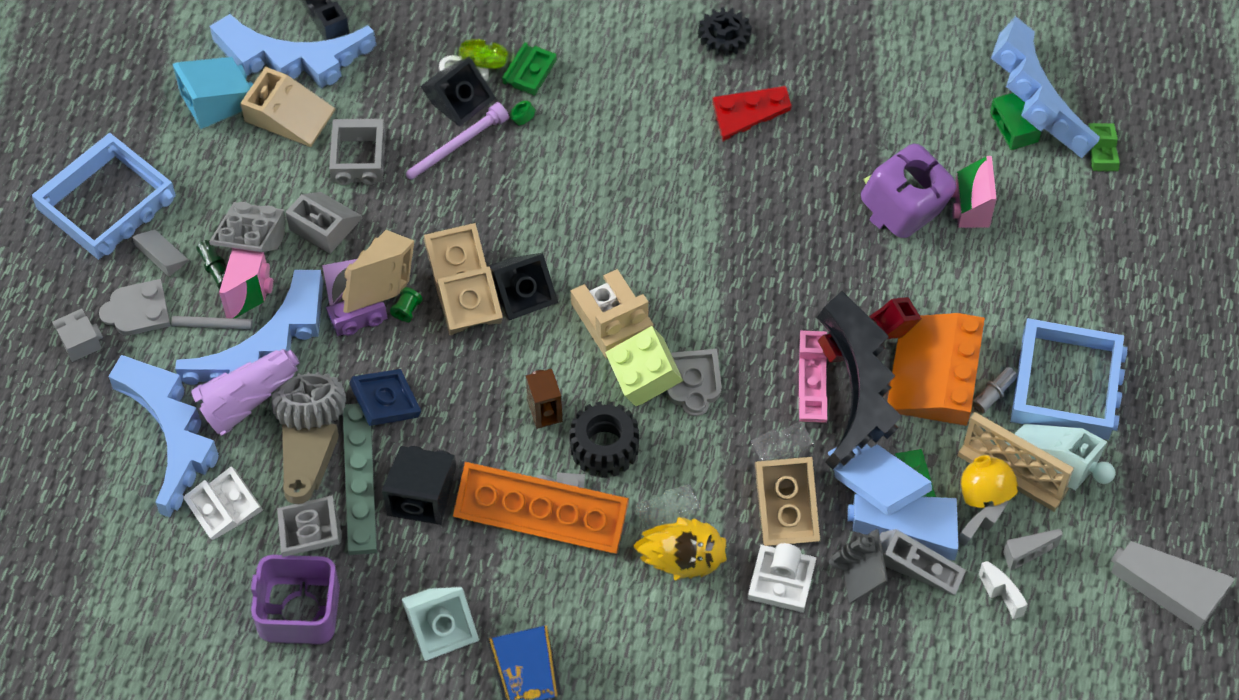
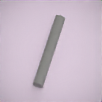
M172 316V326L252 330L253 319Z

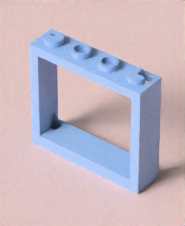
M108 133L32 194L36 208L98 260L104 255L111 254L118 243L123 239L130 238L134 234L135 229L141 224L151 221L155 213L162 207L169 206L176 196L170 180L111 133ZM117 157L156 190L97 239L93 240L53 206L112 158Z
M1027 318L1023 331L1017 372L1018 377L1016 379L1010 422L1083 428L1101 439L1109 440L1112 430L1117 431L1119 416L1115 415V408H1120L1122 392H1118V385L1122 386L1125 369H1120L1121 362L1125 363L1127 347L1123 346L1124 335ZM1035 338L1112 351L1104 419L1026 405Z

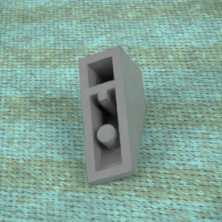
M897 529L881 532L880 540L886 567L949 594L956 595L965 574V569Z

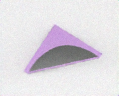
M357 259L322 265L330 306L337 304L342 299L347 282L345 271L348 265L353 264Z

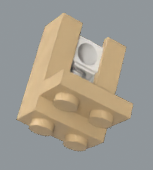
M618 269L603 275L606 283L589 291L586 285L583 284L571 290L572 306L606 359L608 357L605 352L653 326L652 321L648 317V300L644 294L635 297Z

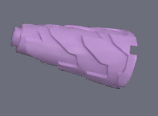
M285 349L275 350L253 363L248 362L228 374L225 372L203 385H198L191 390L195 402L200 399L203 401L199 408L211 427L223 436L252 413L251 410L269 398L274 390L292 378L298 370L296 365L300 362L292 350L288 352Z

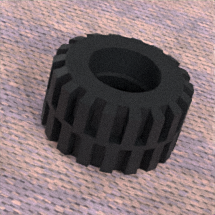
M602 401L596 402V406L593 407L589 404L585 406L584 412L579 410L576 414V419L573 418L570 428V450L576 465L580 463V469L584 472L590 469V475L595 477L597 472L601 473L602 478H608L607 473L612 472L614 477L619 475V469H622L624 472L627 471L629 463L634 464L636 455L639 452V428L636 418L633 419V413L630 410L625 412L624 406L619 404L616 407L614 402L610 401L607 402V405H602ZM600 432H610L615 434L619 440L614 444L601 446L593 443L590 438Z

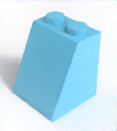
M232 57L172 64L180 94L200 129L242 112L240 103L253 86V83H247V76L242 65L237 66Z

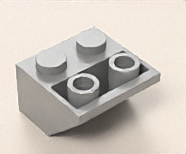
M322 192L301 194L285 212L290 231L329 254L334 251L362 219V215Z

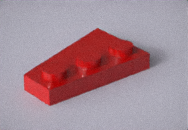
M786 86L712 97L722 141L731 138L732 135L741 131L743 133L763 121L767 122L791 111L792 106Z

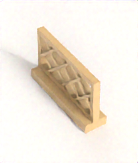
M974 412L970 418L964 445L958 452V457L970 464L974 462L975 458L983 455L999 458L1007 462L1015 473L1018 483L1017 490L1055 512L1069 490L1068 484L1074 468ZM1039 468H1043L1046 473H1043Z

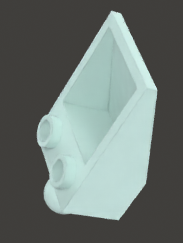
M1024 424L1015 433L1018 437L1074 468L1068 488L1076 491L1091 472L1094 479L1101 484H1108L1115 477V468L1112 464L1108 462L1098 463L1107 441L1083 428ZM1039 468L1043 473H1046L1043 468Z

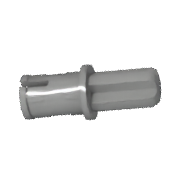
M1007 367L993 382L989 381L986 383V388L973 399L972 406L984 414L995 401L1004 397V391L1018 377L1017 373L1012 368Z

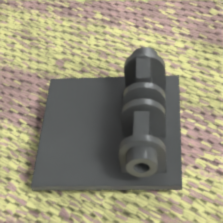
M875 529L867 535H860L856 541L849 542L842 547L841 551L834 552L830 556V566L844 570L849 603H854L888 581L879 529Z

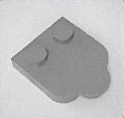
M161 279L116 289L111 294L110 301L103 304L99 310L101 321L107 325H115L117 331L122 335H134L171 326Z
M717 349L672 352L671 355L683 382L667 390L668 399L675 405H682L683 410L691 416L703 415L707 412L709 403L715 402L721 395L722 385Z

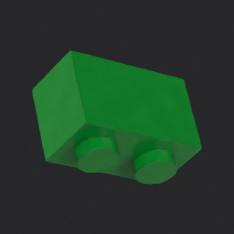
M1014 93L993 98L990 114L1010 150L1038 143L1041 132H1043V130H1038L1021 116L1026 102Z

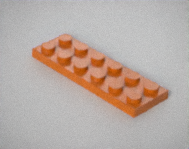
M465 462L453 517L617 554L630 498Z

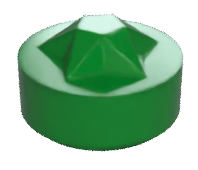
M521 101L511 110L510 118L516 125L526 124L533 118L536 109L530 101Z

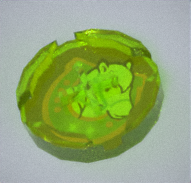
M470 39L461 43L458 56L461 60L470 56L476 67L500 68L507 63L508 51L495 42H492L491 46L486 44V41L483 39Z

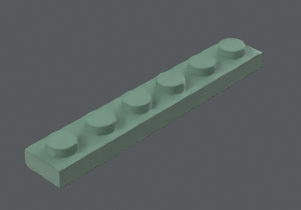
M359 403L345 404L343 429L349 555L377 553L372 426H369Z

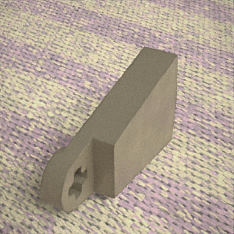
M282 424L283 489L285 498L290 503H305L312 497L313 491L319 489L339 437L337 424H323L320 428L312 427L310 430L308 428L297 430L296 427L288 428L286 424Z

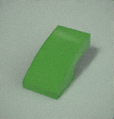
M1089 123L1088 127L1100 137L1099 142L1090 149L1092 170L1118 171L1120 162L1116 149L1118 138L1115 125Z

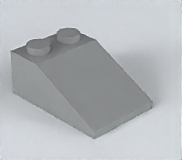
M333 495L310 500L302 504L277 508L282 557L340 544L342 539L341 527Z

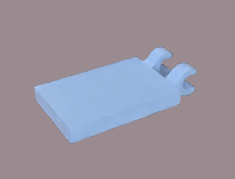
M866 444L862 449L857 446L853 450L856 454L854 458L845 466L839 463L833 469L836 479L887 516L932 491L930 480L878 444L872 448ZM836 448L830 450L828 455L831 456Z

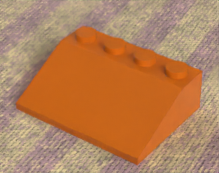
M961 313L921 315L922 319L902 338L897 340L892 370L895 377L890 382L892 388L889 391L887 402L901 415L967 426L971 414L985 318Z

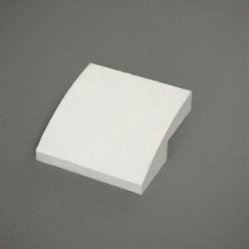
M232 466L212 482L208 483L204 480L183 496L212 540L263 511L245 482Z

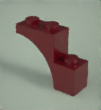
M909 297L891 299L869 316L889 336L887 339L902 338L922 319ZM830 333L824 334L817 340L830 363L844 361L842 353Z

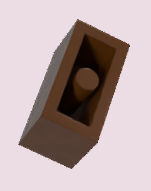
M537 370L526 375L527 402L536 429L563 422L562 396L553 370Z

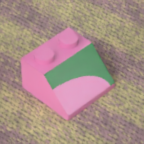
M986 156L957 171L955 180L956 190L952 196L956 197V203H953L952 213L953 219H958L959 228L990 227L996 203V190L992 156Z
M232 248L219 291L226 318L241 316L265 301L266 294L272 292L273 278L269 276L270 265L266 263L264 252Z

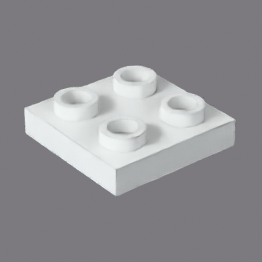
M778 544L776 548L761 545L748 593V600L804 613L816 557L801 554V550L791 544Z

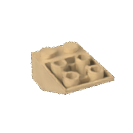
M268 67L264 68L240 103L245 122L312 147L335 112L333 106L293 78Z
M385 230L378 238L376 237L373 240L371 246L366 251L363 250L360 253L359 258L353 264L348 265L345 271V279H347L346 288L342 295L344 300L343 312L349 313L396 297L401 289L406 287L410 278L414 240Z

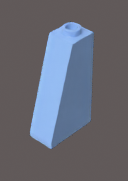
M858 494L854 496L853 505L848 504L847 519L848 521H853V531L867 535L875 529H879L880 535L881 532L897 529L946 559H956L958 552L957 498L920 497L889 516Z

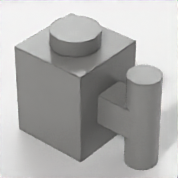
M82 308L52 321L72 362L102 349L99 339H102L103 336L97 324L91 325Z

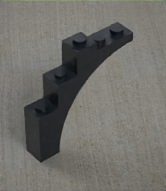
M843 291L836 295L816 317L828 330L839 347L847 366L851 385V409L846 430L835 451L825 461L832 470L839 463L845 466L856 455L853 450L857 446L862 449L871 439L875 443L883 436L888 439L899 428L895 424L902 417L883 398L891 390L892 387L889 383L895 377L877 358L885 349L882 344L889 336Z

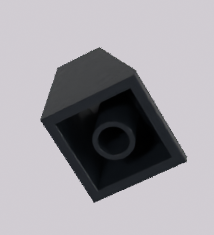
M400 446L382 489L387 516L442 525L456 471L455 455L443 450L435 452L424 450L418 446Z

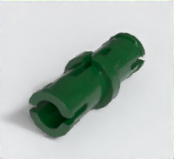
M205 240L207 248L203 242H200L196 249L205 262L204 268L207 273H211L218 289H220L226 271L225 261L222 256L217 254L213 245H210V240Z

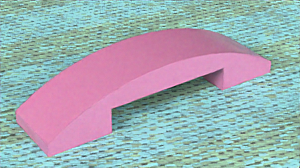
M800 330V422L827 423V357L817 341L824 334H827L825 331Z

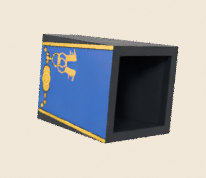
M547 625L487 639L501 700H556V696L562 695Z

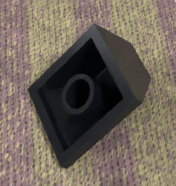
M470 56L439 71L420 86L431 104L459 127L496 99Z
M543 253L511 257L487 266H490L497 296L509 321L558 303Z

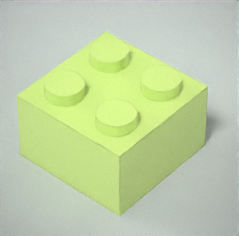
M653 326L605 352L625 397L635 406L641 405L683 382L664 338Z

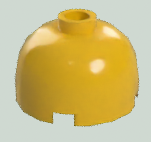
M988 455L975 458L974 462L964 470L961 477L964 501L972 507L982 508L985 507L984 502L993 501L994 506L1013 498L1018 492V483L1012 467L1007 462Z

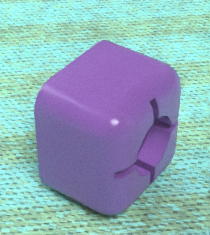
M913 143L875 169L861 192V199L873 212L870 221L879 229L885 225L897 237L907 238L942 212L955 193L956 181L923 146ZM904 169L907 170L921 184V186L924 189L913 187L910 184L899 193L898 191L901 188H903V186L907 182V180L904 177Z
M268 555L262 558L258 563L256 575H253L251 587L253 594L251 613L259 636L264 641L271 643L324 644L331 640L335 632L340 591L339 580L333 561L322 556L290 555L282 557V555ZM303 582H305L306 596L311 597L317 603L316 597L307 592V585L329 586L327 605L319 606L320 611H318L312 621H287L284 617V620H267L268 614H282L283 616L282 610H284L285 605L291 599L301 596ZM274 585H300V591L288 595L282 605L269 603L271 589ZM319 616H324L323 619L318 621Z

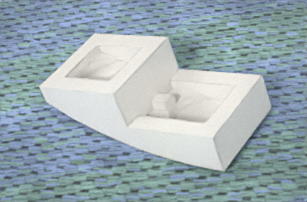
M988 561L983 562L979 576L990 598L1001 595L1013 619L1024 616L1028 604L1018 588L996 566Z

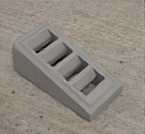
M1061 529L1007 540L1003 554L1009 570H1014L1056 548L1063 535Z

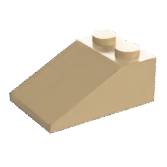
M812 457L755 462L764 545L820 541Z

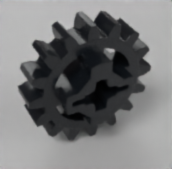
M721 7V12L712 9L711 16L705 13L704 20L699 21L698 38H701V45H707L706 50L708 52L714 49L715 55L724 52L725 56H728L729 51L738 54V48L745 50L746 43H750L752 25H749V18L743 19V12L735 14L734 8H731L729 12H726L724 7Z

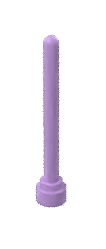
M499 102L489 107V111L484 118L407 170L406 177L414 179L490 125L498 123L501 125L509 119L506 109Z

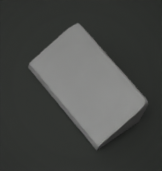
M155 229L133 237L135 247L167 276H171L189 262V259Z

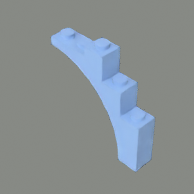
M231 14L210 25L213 41L228 57L234 59L237 66L242 65L246 76L261 71L267 64L271 69L284 73L293 79L297 78L304 70L320 88L336 83L339 77H341L340 67L350 65L353 59L361 54H368L376 46L374 31L369 26L332 40L290 42L259 34L242 25Z
M1015 16L1000 32L991 59L1010 73L1006 87L1026 102L1021 116L1038 130L1046 129L1082 158L1099 142L1100 137L1078 118L1055 91L1037 58L1034 46L1035 31Z
M294 270L291 287L279 310L264 327L239 345L201 358L176 360L175 370L180 375L181 381L188 385H195L198 382H209L225 372L228 374L248 362L253 363L275 350L285 349L288 352L291 350L292 337L302 340L318 337L323 294L321 270Z
M121 355L108 376L113 389L133 398L145 407L159 423L165 434L168 464L164 484L155 503L161 515L170 517L174 510H178L181 507L183 493L186 487L193 485L196 472L205 475L209 467L213 468L216 465L219 455L214 440L197 435L201 427L197 408L180 402L184 395V387L180 375Z

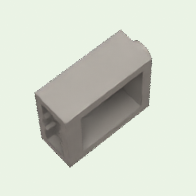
M333 119L329 164L332 183L347 185L350 182H362L372 185L376 182H383L386 135L384 119ZM340 141H376L375 163L338 164Z

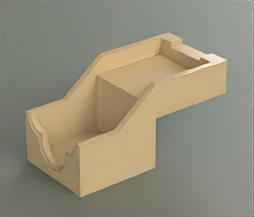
M476 223L424 235V243L449 335L478 324L502 323L503 317L490 266H486Z

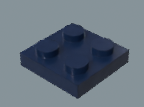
M401 369L351 377L349 384L369 426L419 417L421 409Z

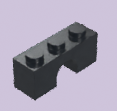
M301 0L324 40H332L350 34L347 16L337 1Z

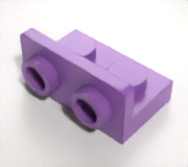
M344 301L326 307L337 336L343 334L349 336L356 333L360 328L368 325L372 327L377 326L383 320L388 319L384 302H378L349 313L343 312Z

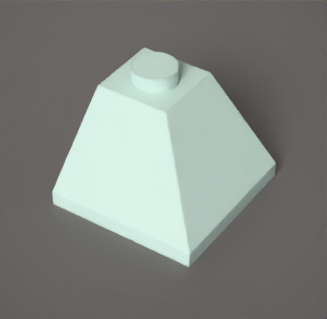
M462 587L427 589L402 598L408 620L425 661L479 641Z

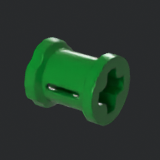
M404 287L401 289L396 305H392L390 309L391 315L396 319L409 323L413 318L412 313L415 307L421 304L423 300L421 294L412 288Z

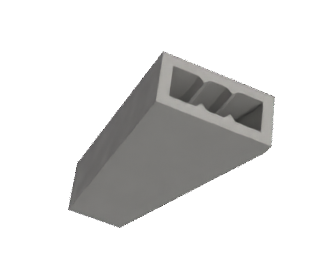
M1133 541L1125 549L1120 547L1111 560L1115 563L1111 573L1198 631H1200L1228 593L1235 580L1229 575Z

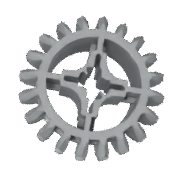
M308 372L304 375L298 373L296 377L290 378L274 390L271 399L275 418L279 419L280 424H286L288 428L296 427L297 430L302 428L310 430L312 427L320 428L323 424L330 425L331 420H338L339 415L344 413V408L346 407V394L342 383L338 382L337 377H331L327 373L321 375L320 372L315 374Z

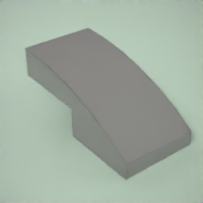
M1009 501L995 506L992 503L981 510L958 535V543L965 546L979 526L989 531Z

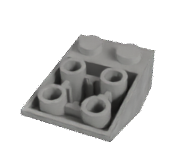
M233 202L210 239V245L257 252L277 250L285 235L284 209H277L273 206L250 205L247 202Z

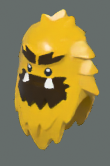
M677 517L676 523L659 525L642 532L644 537L634 544L635 549L643 554L640 557L643 562L653 565V568L673 574L675 581L686 577L691 579L697 576H706L715 571L720 563L727 560L725 552L726 538L720 537L717 529L712 525L702 523L697 519L688 520Z

